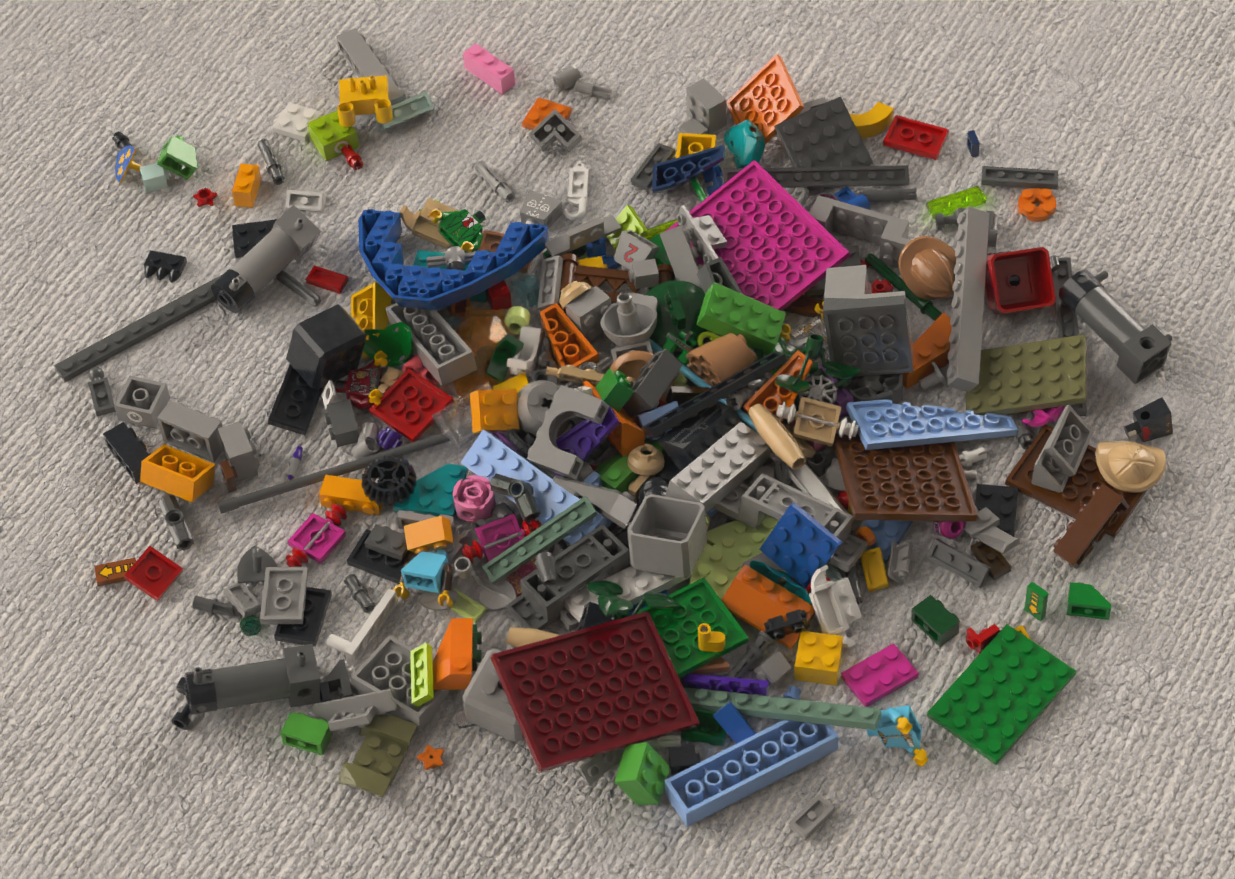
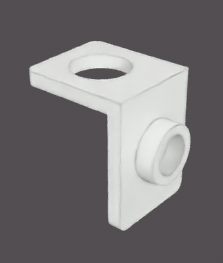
M329 380L322 393L325 410H327V404L347 400L346 396L336 395L333 382Z

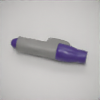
M297 446L293 456L289 459L290 468L287 474L289 480L295 478L302 458L303 448L301 446Z

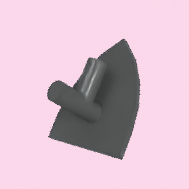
M254 545L240 559L237 569L238 583L264 582L266 567H277V564L268 553Z

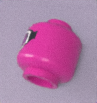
M933 521V528L938 535L954 539L962 533L964 522Z

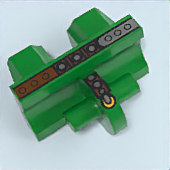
M681 331L678 335L683 338V341L668 332L665 336L667 341L663 349H667L672 355L678 347L682 349L683 352L678 357V360L687 366L689 359L685 356L693 350L688 344L690 343L695 347L698 343L693 339L695 333L689 331L686 334Z

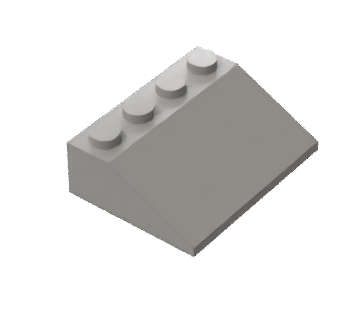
M389 635L350 676L352 693L361 695L390 689L397 709L387 711L386 713L416 724V730L421 732L432 720L450 690H433V699L418 707L413 705L411 702L410 651L414 648Z

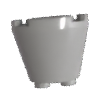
M538 380L527 384L518 392L517 413L519 430L536 436L548 410L547 407L543 408L542 405L547 406L550 404L549 407H551L554 394L560 385L551 381ZM570 419L560 426L556 438L568 428L571 422Z

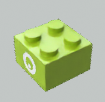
M337 110L307 123L310 139L325 161L342 155L341 149L344 145H351L353 150L359 147L356 130L353 126L343 127L339 124Z

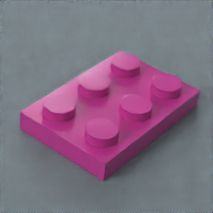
M894 643L841 673L842 680L864 707L872 705L914 681L919 676L917 670Z

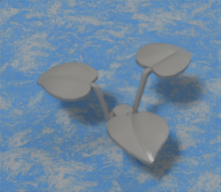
M468 529L471 536L462 545L464 546L466 543L468 546H472L473 540L480 544L478 536L471 529ZM484 552L482 560L475 557L472 564L481 563L485 559ZM461 553L455 560L454 567L456 573L453 574L452 590L449 591V596L453 599V605L458 599L457 592L453 590L457 585L458 578L468 579L471 576L485 589L482 591L480 599L486 608L499 610L505 608L507 604L516 599V592L506 579H503L496 585L489 580L486 586L473 571L471 562L467 557H463ZM442 590L440 593L424 591L419 601L422 606L430 610L439 611L450 608L447 606V599L444 601L443 607L438 602V596L443 593Z

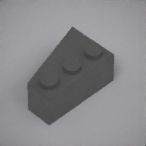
M667 349L655 353L639 371L641 375L636 382H630V387L634 393L622 408L630 416L655 409L660 403L658 401L660 397L669 390V384L679 376L680 373L678 371L683 365Z

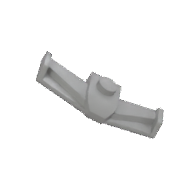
M975 506L978 514L976 522H964L965 531L972 538H976L1002 554L1019 545V538L1013 537L996 527L999 525V518L987 507L978 511Z

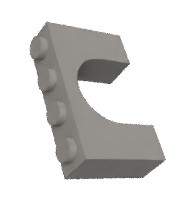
M560 385L554 394L551 407L546 411L545 420L537 431L535 442L528 450L527 460L536 466L576 481L584 461L578 456L558 448L556 443L557 432L565 421L575 417L584 418L601 425L609 405L602 399Z

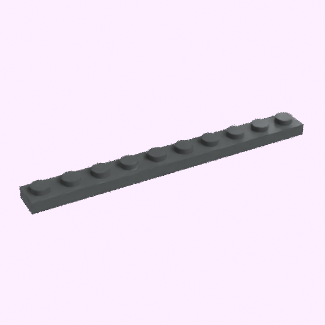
M908 165L763 168L783 188L908 186L910 184ZM744 168L722 169V185Z
M1071 257L1058 258L1060 268L1052 272L1056 297L1054 303L1058 338L1079 335L1077 314L1059 298L1060 289L1072 276ZM1086 403L1070 405L1079 416L1087 415Z
M220 276L54 365L56 372L64 382H67L216 301L217 299L211 290V285Z

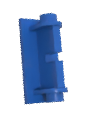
M716 165L702 174L705 183L712 182V185L706 187L710 196L722 186L721 167Z

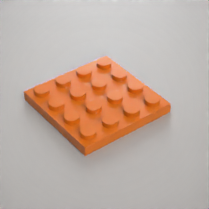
M777 54L727 101V107L735 125L747 119L750 120L763 132L765 145L777 134L775 125L797 116L805 108L782 57ZM749 128L750 131L756 132L755 128Z

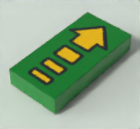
M1034 582L1027 586L1024 610L1040 622L1046 616L1049 593Z

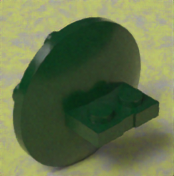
M667 281L653 287L645 294L657 298V324L650 339L661 348H663L667 341L665 336L668 332L683 341V338L678 336L679 333L683 331L687 334L689 331H693L695 333L693 339L697 341L699 334L709 331L696 325L705 297L703 289L687 281ZM704 338L703 343H705L709 338ZM690 343L688 344V346L691 347L692 349H695V348L698 347V345H696V346L694 347V346H692ZM678 347L674 354H681L683 350Z

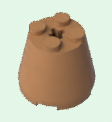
M732 333L697 347L685 356L689 359L687 368L711 387L753 364L758 358L746 345L747 341L741 334L736 336Z

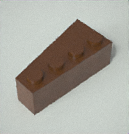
M1104 484L1093 491L1092 499L1088 504H1084L1079 510L1080 515L1075 521L1073 520L1066 528V534L1063 538H1058L1053 546V552L1075 569L1080 566L1094 549L1092 544L1103 539L1107 526H1114L1119 520V512L1121 510L1126 512L1130 507L1123 497Z

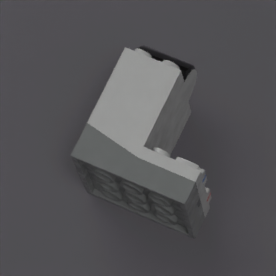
M867 265L827 268L823 315L830 361L854 368H862L861 372L854 377L913 372L914 357L905 291L872 294L871 284L868 280Z

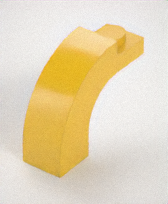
M878 101L870 111L864 114H850L861 138H869L882 133L891 125L894 119V108Z

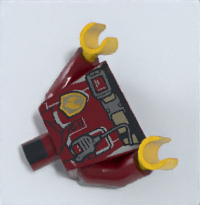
M378 351L374 356V360L357 370H350L347 381H336V393H346L347 400L350 399L351 405L359 410L371 408L374 403L379 405L381 403L379 398L383 397V394L378 390L382 378L380 365H387V360L385 359L387 355L383 351Z

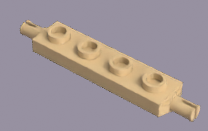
M574 365L561 366L559 369L547 366L546 369L547 375L556 376L558 379L583 384L584 381H589L596 386L605 375L597 373L593 369L581 370ZM627 377V378H626V380H628L629 382H631V381H632L633 383L636 382V379H635V378H632V377Z

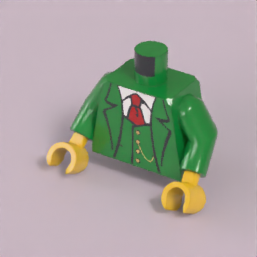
M433 209L428 217L434 218L433 224L439 222L438 232L453 247L462 248L464 253L480 249L483 239L481 223L486 220L485 215L481 211L476 212L474 215H471L465 209L450 212H440L438 209Z

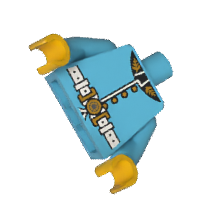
M910 705L896 708L889 707L886 710H882V716L877 729H867L868 736H879L886 747L905 748L912 755H915L913 757L914 762L923 767L928 761L927 752L924 749H920L922 728Z

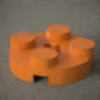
M1048 188L1024 189L1018 199V211L1021 215L1027 216V219L1030 221H1046L1056 211V199Z

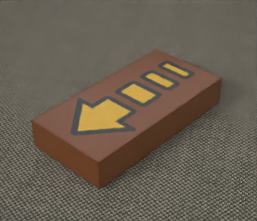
M136 558L94 566L98 587L127 581L124 579V575L136 562Z

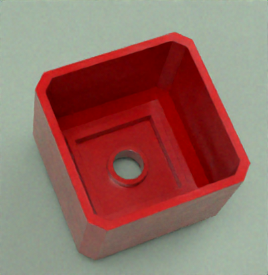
M1037 247L987 255L985 285L989 310L993 313H1008L1052 306L1056 301L1050 256L1046 248ZM1012 275H1016L1019 278L1017 286H1012L1009 283V278Z

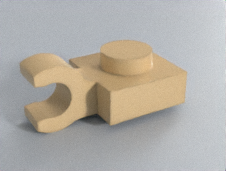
M389 367L380 380L381 385L378 387V390L384 394L404 372Z

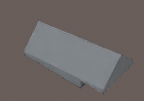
M1066 405L1034 465L1032 477L1033 485L1059 493L1063 492L1068 478L1076 474L1093 435L1091 428L1070 405Z

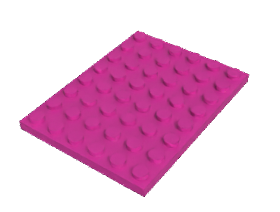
M755 160L689 212L692 218L710 215L726 239V246L714 249V251L724 261L743 295L780 311H783L826 276L827 268L838 267L850 257V253ZM676 222V223L673 224L670 228H668L666 231H668V230H670V229H673V228H675V227H677V226H680V225L678 224V222ZM699 255V257L696 258V260L698 262V265L701 264L703 266L704 262L701 256Z

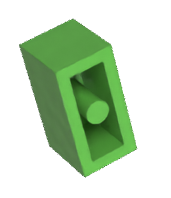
M290 712L280 732L283 744L319 755L324 754L333 735L326 720L314 719L306 714Z

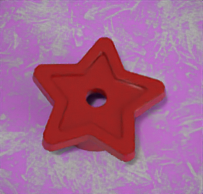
M203 188L197 194H194L193 197L198 200V207L205 204L213 206V199L217 197V193Z

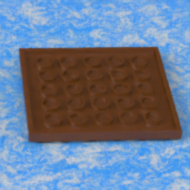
M835 433L833 444L854 520L976 522L978 514L955 442L866 450L858 434L849 440L848 435L844 434L840 438L839 433Z

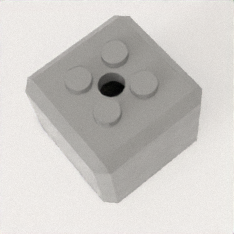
M653 494L645 496L627 530L632 567L638 570L676 577H689L707 543L705 507L703 504Z
M491 649L486 652L462 696L466 719L513 742L522 741L524 735L505 691L498 688L501 682L491 661L492 654L501 651Z

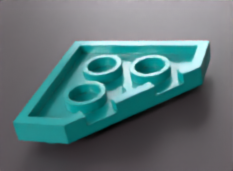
M446 464L416 480L417 485L414 488V494H410L409 500L403 499L402 504L395 502V506H393L394 511H412L424 515L431 514L436 517L440 516V514L455 517L453 489L459 480L466 479L468 468L461 465Z

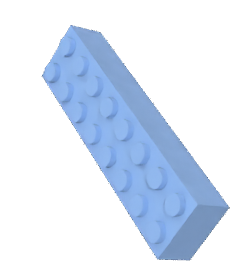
M484 429L461 461V464L478 476L487 478L490 482L491 478L497 473L531 484L534 489L533 496L541 512L536 519L543 524L582 499L579 496L572 495L553 482V477L532 464L527 458L494 434ZM505 495L507 498L516 503L513 497ZM595 509L598 513L597 516L563 539L573 545L602 524L608 529L612 521Z
M782 720L664 780L665 795L685 826L688 827L838 750L839 736L831 725Z

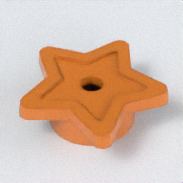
M427 745L425 752L417 755V759L424 762L425 770L443 766L441 756L444 753V749H434Z

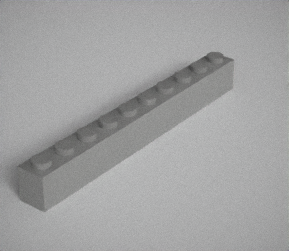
M968 206L957 218L959 226L956 234V240L958 241L955 251L954 298L951 303L953 314L950 320L952 328L949 336L950 351L948 353L949 368L947 370L948 386L970 392L979 384L989 213Z

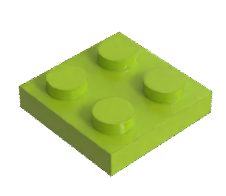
M626 205L615 218L621 226V230L608 235L607 238L614 249L617 250L622 231L632 230L642 237H645L649 232L633 207Z

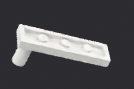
M387 590L352 642L331 634L327 639V645L345 653L347 663L355 666L398 604L396 591Z

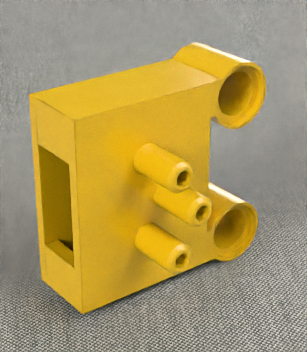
M387 75L362 78L351 77L339 80L340 104L337 106L341 126H353L356 122V115L376 114V120L381 124L392 121L393 115L391 102L389 101Z

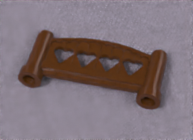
M566 253L561 256L563 258L560 291L573 281L583 282L588 279L593 287L597 286L598 288L607 281L613 292H607L606 290L603 292L611 298V304L617 302V296L621 294L617 290L624 283L629 286L633 293H637L640 290L635 289L634 281L630 282L629 271L579 265V258L575 254ZM661 264L657 267L659 273L658 285L675 279V274L670 264Z

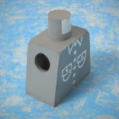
M529 190L520 211L521 223L545 225L549 229L563 214L562 201Z

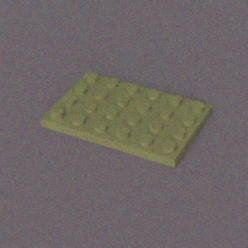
M1083 334L981 350L979 384L970 392H966V410L974 411L976 415L985 416L987 413L1003 415L1087 403L1086 336Z

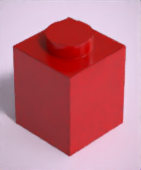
M505 280L486 289L487 300L493 313L512 307L511 293Z

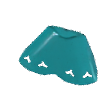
M747 119L725 131L724 142L733 153L736 168H741L744 165L748 166L754 160L759 163L764 152L765 140L763 132ZM749 128H755L756 132L750 131Z
M750 561V568L780 585L778 583L779 577L784 578L787 582L785 585L780 586L809 604L812 603L807 590L795 583L788 573L777 571L764 562Z

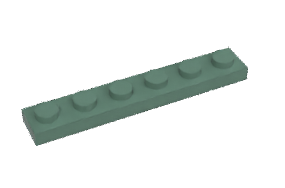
M585 496L486 563L482 568L491 582L496 585L534 559L538 554L543 553L597 516L598 513Z

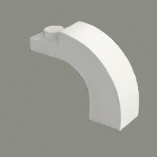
M531 326L521 327L520 341L524 343V346L517 355L508 359L507 367H511L510 374L519 375L525 372L526 377L531 376V371L535 370L541 353L545 329Z

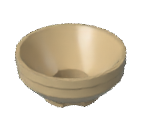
M573 281L560 291V305L562 309H566L565 305L589 291L592 287L585 282Z
M645 444L630 451L627 464L634 473L647 476L659 473L664 468L665 460L663 453L653 445ZM641 452H651V454L644 455Z

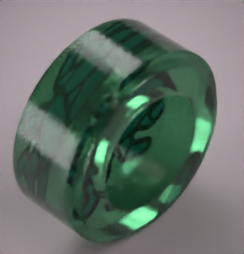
M250 615L241 619L240 629L244 635L255 636L261 631L262 625L257 616Z

